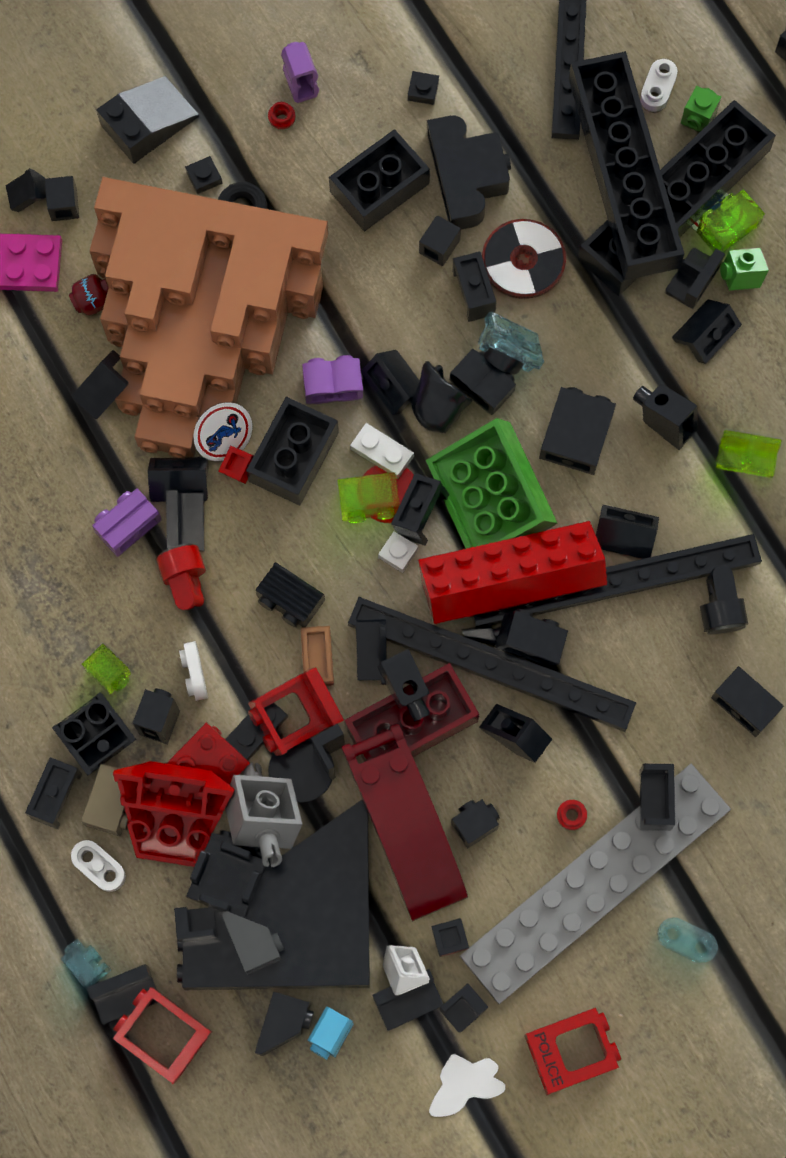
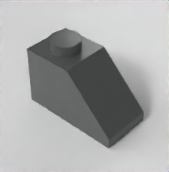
M228 911L221 914L247 975L282 960L279 952L283 951L284 948L278 933L271 935L268 927Z

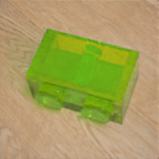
M744 189L736 195L734 193L729 194L721 201L720 207L714 211L712 209L707 210L699 218L700 223L696 233L713 252L715 249H718L724 253L760 226L765 213Z
M395 472L337 479L342 521L361 523L366 518L377 517L380 520H386L395 516L400 506Z

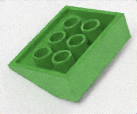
M496 418L426 460L433 478L441 481L449 493L448 499L444 500L466 549L542 532L558 524L518 437L508 421Z

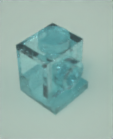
M79 939L69 944L64 949L66 954L60 958L86 989L96 984L112 970L105 962L100 965L98 962L102 960V957L92 945L86 948Z

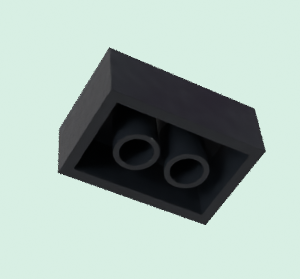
M394 129L329 176L330 193L365 232L429 185L430 168Z
M285 397L246 470L248 481L300 506L339 433L338 420Z

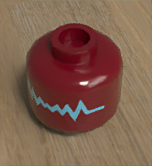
M90 274L73 283L72 292L69 293V297L78 313L83 312L85 315L92 316L103 310L109 289L106 278L102 280L98 275Z

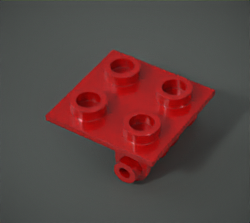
M206 722L166 764L210 770L230 785L233 775H239L250 762L221 736L222 732L213 725L211 727Z

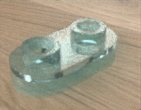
M668 918L658 928V940L665 948L696 963L709 962L717 954L718 944L715 937L682 919ZM669 929L677 931L678 938L676 940L668 937L667 932ZM698 942L706 946L705 953L697 952L695 946Z

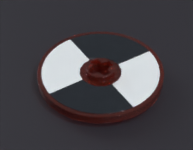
M516 219L500 225L489 235L482 251V258L490 283L503 294L519 299L535 298L549 292L560 281L566 265L565 247L557 233L549 226L531 219ZM520 254H524L526 258H529L528 263L519 260Z

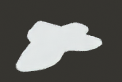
M452 1054L441 1071L440 1078L443 1085L435 1095L430 1106L429 1113L431 1116L443 1117L453 1115L459 1112L465 1106L468 1099L472 1097L488 1099L502 1094L505 1091V1084L493 1077L498 1072V1065L490 1058L471 1063L456 1054Z

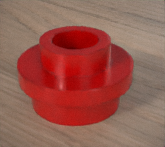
M277 102L269 109L268 120L274 128L287 129L295 122V110L288 103ZM279 115L287 116L284 119L277 118Z
M567 800L559 806L557 820L563 828L577 830L585 824L587 810L581 802ZM570 810L575 811L577 819L569 820L566 813Z

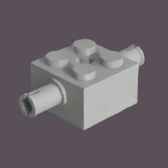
M251 762L242 771L243 775H233L230 786L235 789L226 806L231 837L234 846L260 847L263 865L269 866V858L271 867H275L282 862L279 848L292 849L303 824L292 779L263 777L261 765L255 763L256 771H254L253 762Z

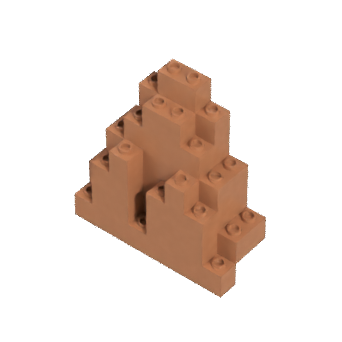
M102 177L94 206L98 222L90 247V254L97 275L104 279L106 278L109 287L100 320L107 340L117 347H122L120 359L123 371L121 376L129 383L115 401L118 409L127 415L136 416L140 413L134 437L141 450L149 453H157V451L167 452L174 458L185 459L186 456L194 457L196 447L193 434L197 421L206 410L214 405L225 402L237 404L245 369L256 375H265V373L273 375L288 313H292L293 316L301 319H307L308 317L316 318L323 290L321 262L329 234L328 221Z

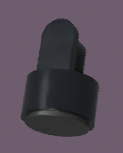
M718 565L713 568L711 574L706 579L710 603L700 606L704 632L708 634L733 632L744 629L748 625L745 602L743 598L737 597L733 572L726 565Z

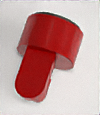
M187 543L162 551L156 561L163 583L170 585L176 606L181 610H191L193 607L202 606L204 604V596L199 577L206 572L199 547L192 543Z

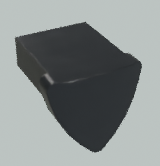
M29 168L23 175L5 185L10 209L20 212L36 201L44 200L46 198V178Z

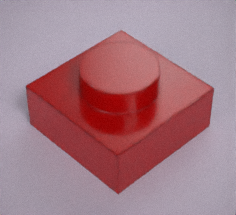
M230 445L218 472L246 484L248 480L246 470L254 456Z

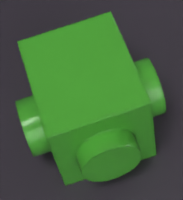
M696 85L684 108L680 124L701 132L717 114L721 96L709 88H701Z
M761 248L729 250L720 267L721 277L726 281L729 291L760 288L769 271Z

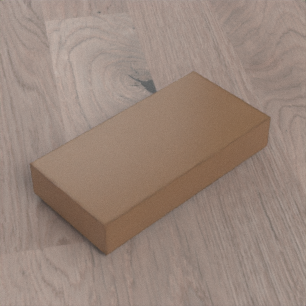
M330 626L301 628L303 672L316 667L325 685H334Z

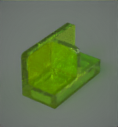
M724 430L719 441L715 468L773 478L777 453L781 447L782 440Z

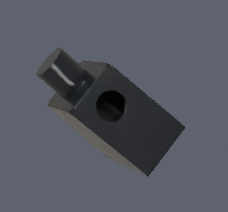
M659 385L653 392L644 386H641L636 391L633 400L642 406L645 424L680 450L697 431V405L664 385Z
M409 649L380 662L377 668L397 707L401 709L407 706L414 722L430 715L423 700V697L427 696L429 691ZM403 684H410L414 693L412 695L405 694Z

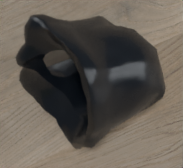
M426 361L423 364L420 381L410 403L413 413L421 426L428 431L446 433L473 400L445 380L441 365L434 367L429 361Z

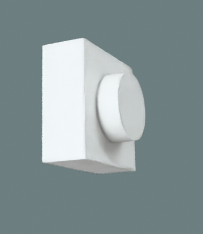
M393 531L379 552L378 558L403 573L418 551V546Z

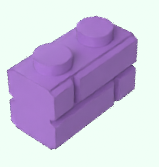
M137 488L132 493L130 491L123 493L117 500L118 504L110 511L106 509L100 512L94 520L96 523L92 525L95 533L117 557L162 520L158 510Z

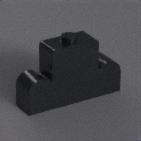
M450 115L427 120V137L447 219L462 230L478 226L483 221L486 198L506 195L509 192L510 176L508 170H511L509 154L503 153L498 133L494 132L466 138L467 125L465 121L459 116Z

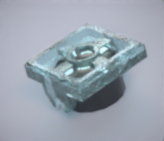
M489 311L484 319L486 327L478 341V344H480L479 349L483 351V356L497 369L508 374H517L521 368L526 372L533 368L539 370L544 363L538 334Z

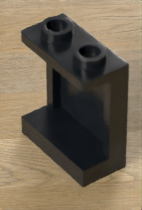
M561 387L541 447L539 459L594 475L616 403L611 402L605 396L596 395L593 397L584 394L582 390L575 387Z

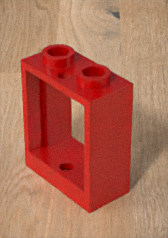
M150 987L148 991L142 989L132 1003L136 1008L129 1017L124 1014L113 1028L117 1032L113 1039L174 1084L213 1031L154 987ZM153 999L196 1030L169 1069L126 1037Z

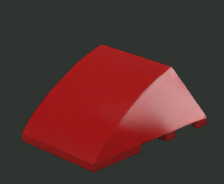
M149 761L113 771L114 780L118 783L121 794V805L124 806L127 815V827L136 858L195 867L201 850H205L211 833H213L235 789L210 770Z

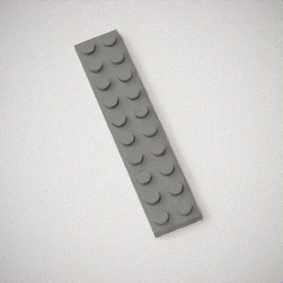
M692 763L674 777L675 826L671 831L640 830L639 806L460 955L463 962L498 1005L731 810Z

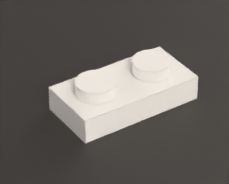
M367 423L350 444L352 451L397 479L414 457V452Z

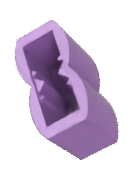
M304 42L290 43L284 47L281 56L284 62L283 72L293 99L296 103L316 98L319 93L316 82L318 74L308 47Z
M350 355L339 356L334 361L313 358L308 363L302 364L306 404L352 401L363 398L360 360L358 358H353Z

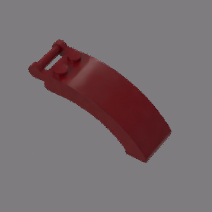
M396 723L389 726L390 729L353 745L348 743L341 746L383 847L401 897L413 922L468 898V894L429 793L399 724ZM392 741H395L398 747L361 764L356 759V756Z

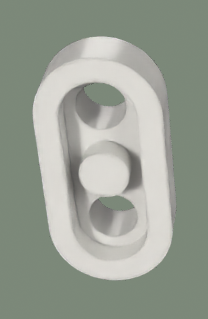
M668 59L655 61L649 70L640 96L641 105L648 111L658 112L667 105L678 72L676 65ZM660 70H667L668 73H662L660 72ZM656 92L659 96H652L651 93Z
M196 641L184 643V650H180L179 653L182 667H188L190 678L185 679L188 695H194L196 701L207 699L208 695Z
M84 840L77 843L72 849L71 860L74 866L100 889L106 892H113L122 887L126 877L123 867L95 842ZM87 852L93 853V859L90 862L83 861V855ZM111 871L115 872V879L112 882H107L105 880L106 874Z

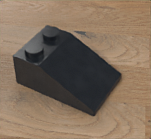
M166 76L121 92L96 109L102 128L133 164L199 117L195 109Z

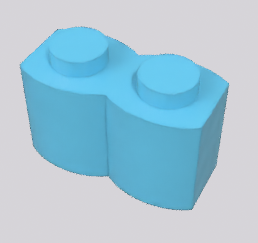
M326 1006L308 1038L309 1043L312 1044L310 1050L326 1060L330 1055L336 1057L354 1025L353 1021Z

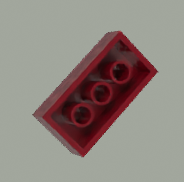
M448 663L422 677L429 691V694L423 697V700L430 715L414 722L407 706L399 709L392 695H389L345 719L344 723L354 744L390 729L389 726L398 723L412 756L415 757L477 723L479 712L453 667ZM411 685L403 688L407 695L414 693ZM392 741L361 754V757L366 762L398 747L395 741Z

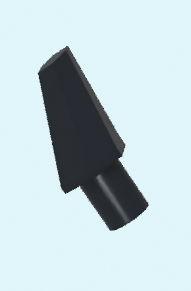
M491 625L461 630L466 638L496 645L500 627L493 629Z

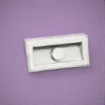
M394 945L386 947L383 968L394 995L406 993L429 983L430 978L415 947Z

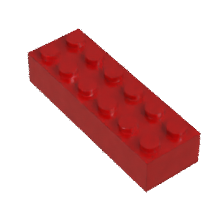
M590 521L418 559L422 586L434 624L607 585L605 557Z

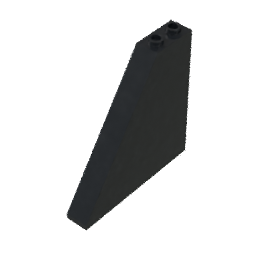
M363 800L357 802L283 854L282 862L279 865L271 867V864H269L265 868L245 919L268 927L271 935L278 933L284 948L283 951L279 952L282 960L247 975L221 915L224 912L214 909L217 930L216 939L183 943L177 940L178 952H183V964L177 965V982L182 983L184 990L370 988L368 811Z

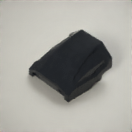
M101 692L52 727L87 776L98 769L101 764L106 763L137 740Z

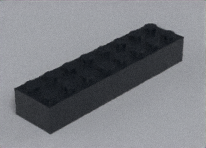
M626 51L572 62L569 83L624 280L680 269L684 258V250Z
M735 100L660 170L679 237L771 150L776 135ZM608 220L580 245L578 260L618 296L637 279L624 280Z

